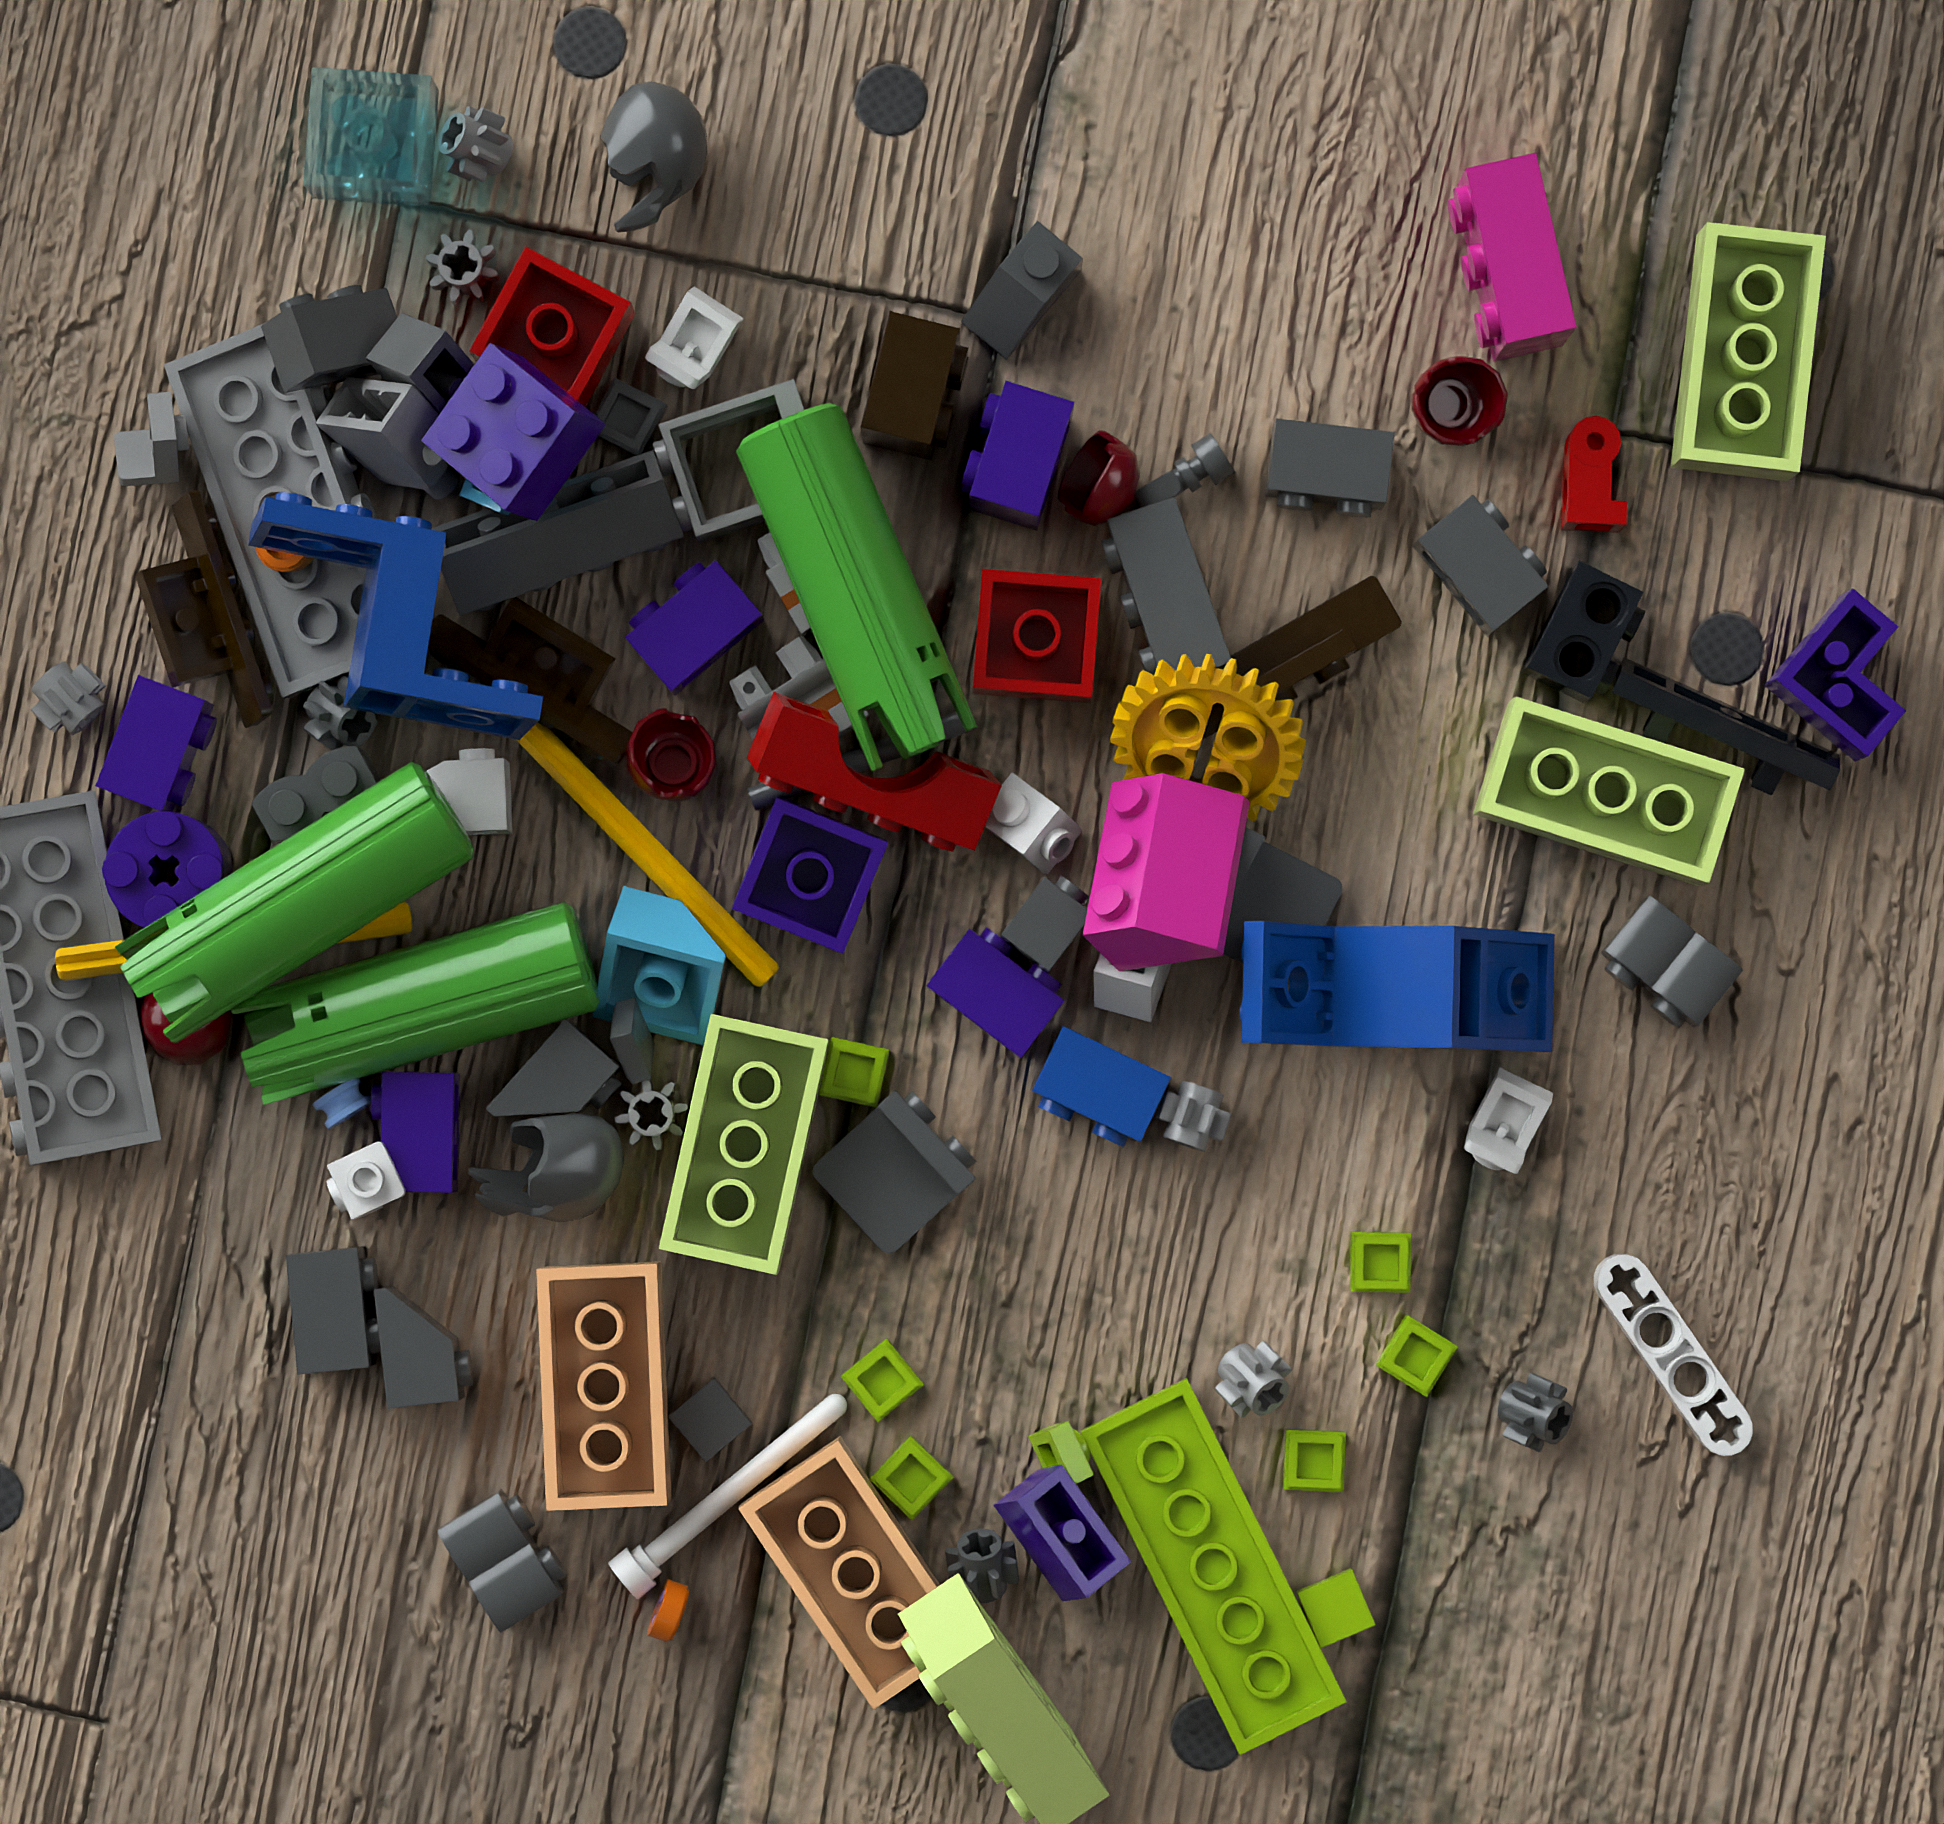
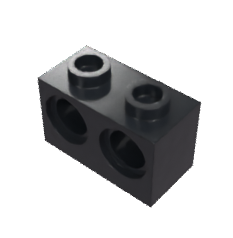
M1579 560L1571 568L1521 673L1582 703L1592 699L1595 692L1604 696L1620 665L1611 660L1620 639L1630 643L1646 611L1637 607L1644 592ZM1600 593L1607 596L1613 602L1615 614L1610 623L1600 624L1594 622L1588 616L1585 603L1589 595ZM1575 646L1586 653L1589 667L1584 676L1573 677L1562 670L1559 656L1564 647Z

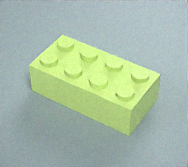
M1707 222L1699 231L1695 244L1670 468L1789 481L1800 472L1826 236Z
M1514 697L1507 704L1473 815L1686 883L1702 886L1710 883L1745 769L1523 698Z
M715 1014L710 1015L659 1249L774 1275L779 1273L830 1040Z
M959 1573L898 1613L909 1634L907 1638L901 1641V1644L912 1662L922 1672L918 1676L938 1706L944 1703L947 1709L952 1711L948 1716L966 1744L969 1745L973 1742L978 1750L982 1749L977 1755L992 1779L997 1784L1002 1781L1007 1788L1012 1786V1788L1006 1791V1794L1025 1822L1035 1817L1040 1824H1069L1110 1796L1068 1722Z

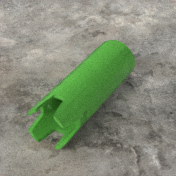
M832 403L821 404L785 417L745 437L736 453L871 771H876L882 768L883 765L864 714L866 710L874 708L904 760L938 746V742L946 738L931 683L940 680L965 731L968 732L976 728L977 724L842 407Z
M410 762L116 945L115 948L120 955L127 959L120 968L137 998L153 993L165 1017L170 1023L173 1022L163 1030L164 1035L171 1042L177 1043L472 860L474 855L473 844L455 811L429 773L423 769L422 765Z
M564 901L270 985L232 1008L231 1011L233 1014L252 1011L245 1014L244 1018L253 1047L241 1052L240 1055L251 1087L264 1086L262 1087L261 1096L263 1105L592 1012L596 1010L600 1000L597 994L594 967L583 930L574 908Z

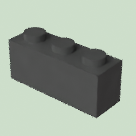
M1172 497L1107 519L1110 538L1101 540V544L1111 574L1122 571L1129 592L1119 596L1130 629L1142 627L1148 645L1147 648L1138 650L1144 671L1154 675L1160 660L1166 661L1174 670H1177L1181 655L1186 654L1191 659L1195 667H1201L1205 655L1211 654L1215 667L1224 669L1231 658L1176 498Z

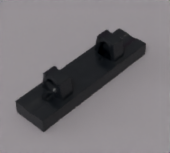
M1623 657L1613 679L1612 693L1651 710L1643 726V737L1666 743L1677 721L1759 758L1750 777L1752 780L1750 785L1768 795H1773L1785 771L1827 790H1831L1841 770L1839 754Z

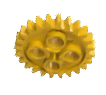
M1186 654L1181 655L1177 670H1174L1166 661L1160 660L1154 675L1142 670L1139 673L1136 685H1127L1112 721L1115 725L1110 737V743L1118 746L1113 759L1114 762L1127 765L1123 780L1164 773L1243 795L1250 802L1247 818L1253 822L1257 820L1261 806L1271 812L1276 810L1279 796L1288 798L1294 780L1299 778L1304 761L1302 757L1306 746V739L1300 737L1303 720L1290 718L1294 705L1292 699L1275 701L1279 687L1277 682L1269 683L1263 687L1256 684L1259 674L1257 668L1241 676L1236 674V659L1231 658L1224 669H1219L1215 667L1212 655L1206 654L1202 666L1195 667L1191 659ZM1215 703H1220L1224 706V711L1203 777L1196 779L1192 776V771L1212 706Z

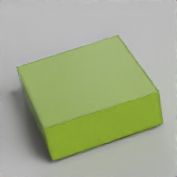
M831 1037L819 1095L877 1108L890 1050Z
M1350 1231L1349 1291L1410 1293L1411 1233Z
M1406 1314L1375 1365L1428 1397L1458 1346Z
M888 1338L884 1339L840 1376L877 1422L882 1420L924 1385L923 1381Z
M1285 1429L1283 1489L1344 1492L1346 1432Z
M910 1435L869 1479L913 1520L954 1476Z
M1351 1568L1296 1591L1320 1648L1376 1625Z

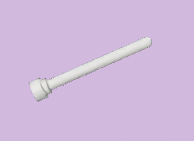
M831 1394L649 1545L643 1548L639 1544L632 1551L626 1547L609 1561V1566L636 1599H640L657 1584L654 1578L662 1573L659 1566L840 1418L847 1409L846 1399L840 1394Z

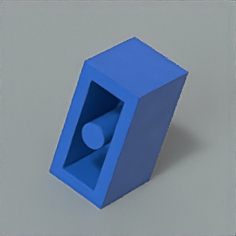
M1062 1026L1032 1091L1042 1096L1038 1105L1039 1108L1069 1122L1074 1112L1096 1121L1092 1133L1124 1148L1128 1137L1141 1142L1171 1077Z

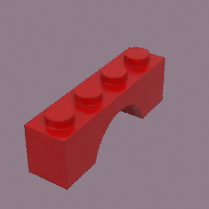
M773 692L747 755L754 770L760 773L758 780L773 789L791 793L793 786L813 792L814 796L812 799L826 808L845 813L848 805L868 812L867 819L877 826L894 832H900L902 825L923 832L921 839L925 842L951 852L954 851L956 844L975 851L1002 787L989 770L937 751L923 765L902 776L876 778L861 774L844 762L839 747V726L828 711Z

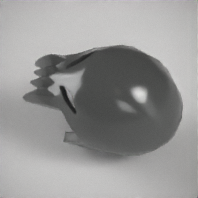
M653 81L632 85L616 100L606 118L600 137L608 152V166L610 167L611 176L624 185L630 186L651 174L657 183L656 188L614 223L615 230L618 233L634 231L658 222L662 210L693 189L702 174L707 156L706 128L700 112L690 98L675 87Z
M575 1113L537 1117L511 1123L510 1135L512 1142L532 1149L523 1170L512 1171L473 1167L468 1170V1173L477 1182L482 1184L479 1190L483 1194L476 1193L475 1198L492 1212L503 1217L519 1212L549 1221L568 1222L580 1220L593 1214L613 1195L622 1175L624 1150L616 1129L599 1116ZM528 1185V1190L522 1192L523 1188Z

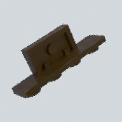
M199 490L187 492L172 505V511L188 558L141 570L135 575L172 688L227 674L244 727L256 726L272 715L271 706L274 702L272 685L264 672H259L253 653L255 647L253 628L249 620L240 614L234 596L237 588L235 574L230 563L227 560H222L215 539L218 535L215 514L208 504L204 505Z
M1369 576L1232 654L1230 658L1236 659V674L1241 676L1257 668L1259 674L1256 684L1260 687L1277 682L1279 687L1275 701L1287 699L1294 701L1299 697L1294 689L1295 687L1313 677L1321 685L1350 668L1346 658L1397 630L1401 626L1402 621L1375 576ZM1215 703L1212 706L1202 740L1218 731L1224 711L1222 704Z
M514 597L507 604L487 642L442 614L437 615L432 620L428 648L430 654L436 660L445 665L463 669L479 679L481 685L492 687L493 680H509L528 686V694L543 696L539 724L551 729H560L579 741L583 750L597 759L610 760L615 764H619L627 755L626 745L633 732L591 707L616 658L517 597Z

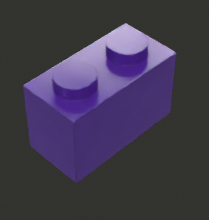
M716 560L707 568L701 562L692 566L673 584L678 590L673 597L662 606L655 600L650 602L628 622L633 631L625 636L626 640L674 696L764 621L760 611Z
M138 675L95 786L159 811L173 812L176 804L184 806L195 782L196 774L189 771L196 751L197 749L202 751L207 749L216 728L217 718L210 716L214 705L204 699Z
M987 927L980 936L969 928L927 983L926 987L1021 1058L1063 1004L1064 1000L1055 994L1062 984L1034 963L1027 972L1008 958L1014 948Z
M382 1072V1084H373L372 1119L381 1120V1142L385 1144L406 1192H458L460 1073Z
M1062 1465L1036 1470L993 1505L1062 1601L1088 1598L1131 1563V1560Z

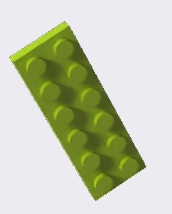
M1185 1378L1080 1430L1239 1755L1346 1703L1347 1701L1188 1379Z

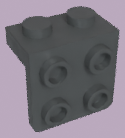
M1245 827L1223 953L1242 964L1241 948L1244 941V921H1270L1325 926L1342 893V884L1339 879L1264 842L1265 836Z
M894 1090L875 1110L826 1153L813 1168L816 1180L878 1248L885 1253L897 1251L976 1179L969 1168L977 1161L953 1135L943 1142L928 1126L936 1116L913 1091L903 1098L897 1090Z

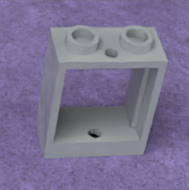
M794 379L658 424L663 440L654 442L653 446L663 476L675 473L682 496L671 500L682 532L694 529L698 542L702 543L765 522L758 503L707 520L681 441L777 409L782 419L803 411L804 408Z

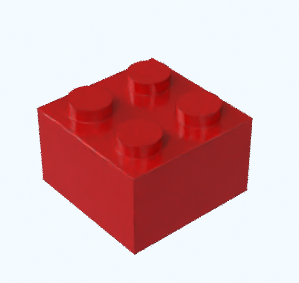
M525 246L469 352L477 362L489 343L521 355L586 407L636 313L630 301Z
M982 569L973 694L1091 703L1101 578Z

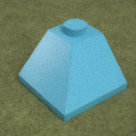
M623 886L606 935L597 986V994L600 1001L596 1010L593 1011L592 1017L612 1022L615 1002L636 998L650 1032L704 1046L710 1015L715 1012L726 955L682 901Z

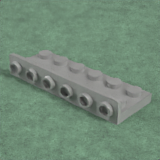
M263 324L166 363L164 368L180 413L186 416L187 432L281 697L291 698L316 688L321 681L332 682L340 679L342 675H349L366 568L313 559L308 566L296 572L272 570L259 559L255 547L248 546L252 521L265 497L275 499L276 494L281 492L309 497L312 499V506L336 511L337 505L349 504L371 510L372 518L377 519V516L368 496L359 491L353 471H356L358 468L357 460L345 451L341 444H337L315 424L334 397L328 385L284 393L261 328Z
M95 790L0 807V1038H5L9 1061L0 1063V1078L4 1098L16 1096L20 1120L9 1121L15 1156L27 1155L29 1167L162 1140L134 992L124 973L64 981L59 978L56 969L55 953L60 948L124 940L118 909L107 892L102 873L103 861L106 858L107 850Z

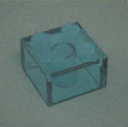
M312 67L303 186L313 199L430 207L439 89L432 76Z

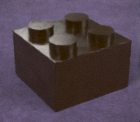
M893 311L889 312L860 426L863 444L932 461L935 446L947 447L954 419V405L946 403L949 390L961 391L969 360L967 356L969 347L960 345V328Z

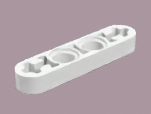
M1613 1254L1604 1258L1594 1273V1287L1598 1296L1698 1441L1707 1450L1721 1456H1732L1741 1452L1749 1444L1753 1434L1752 1422L1747 1411L1648 1268L1638 1258L1627 1254ZM1616 1265L1624 1271L1632 1268L1635 1270L1637 1276L1630 1283L1639 1298L1644 1299L1649 1291H1651L1656 1299L1654 1302L1638 1307L1628 1320L1622 1310L1632 1307L1633 1304L1623 1292L1615 1291L1610 1293L1607 1285L1613 1281L1610 1270ZM1652 1313L1664 1314L1672 1325L1670 1339L1659 1347L1648 1346L1640 1336L1642 1320ZM1686 1362L1698 1363L1706 1374L1704 1388L1693 1396L1680 1394L1674 1385L1676 1369ZM1717 1390L1723 1395V1399L1712 1402L1714 1407L1723 1417L1729 1419L1736 1416L1739 1422L1732 1428L1736 1438L1730 1443L1722 1438L1711 1439L1709 1433L1716 1426L1707 1411L1701 1410L1695 1418L1690 1410L1692 1407L1708 1402Z

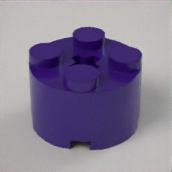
M163 810L135 818L117 833L103 861L102 873L107 892L115 907L127 919L145 928L233 873V863L227 844L212 827L184 814ZM164 861L171 863L179 861L180 863L175 869V874L179 878L175 885L164 881L159 882L163 875L160 865Z

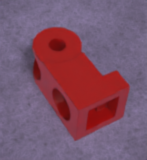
M1590 416L1582 419L1575 425L1565 440L1561 506V530L1620 533L1627 525V501L1611 500L1612 461L1620 451L1621 436L1616 425L1605 417Z

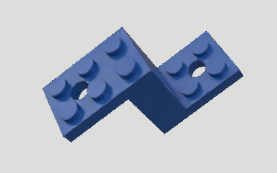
M277 493L275 499L265 497L252 521L248 546L366 568L344 701L345 708L520 740L540 720L543 696L528 694V686L509 680H493L492 687L468 682L469 675L464 672L443 668L433 669L432 675L424 674L446 532L431 530V522L417 517L399 516L396 517V522L372 518L371 510L356 505L340 504L336 506V511L312 506L311 498L295 493Z
M1244 921V941L1241 948L1243 962V999L1240 1007V1020L1242 1023L1241 1043L1359 1048L1552 1052L1555 934L1463 926H1322L1270 921ZM1288 977H1289V982H1290L1289 991H1288Z

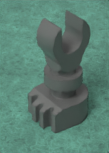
M1211 433L1191 444L1196 453L1195 457L1186 461L1183 456L1174 462L1176 466L1174 470L1165 473L1136 491L1134 499L1140 508L1177 497L1188 488L1193 493L1202 487L1199 481L1207 476H1210L1214 484L1217 485L1235 473Z

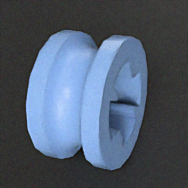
M359 1078L342 1083L312 1104L316 1111L322 1110L326 1113L327 1120L324 1124L327 1129L341 1124L371 1104V1096H365L359 1091V1085L362 1083Z

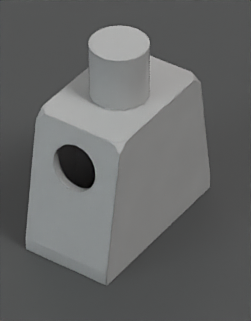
M347 377L315 423L337 444H341L344 450L368 471L386 484L424 489L433 499L446 497L458 484L459 474L421 441L439 414L413 384Z

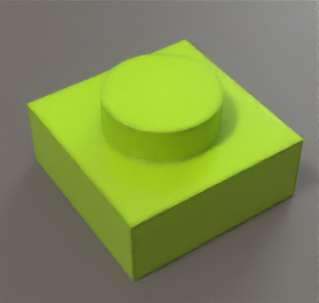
M1069 1420L1047 1426L1028 1436L1042 1468L1062 1465L1075 1484L1094 1475L1088 1463L1091 1458L1089 1447L1083 1436L1077 1430L1072 1429Z

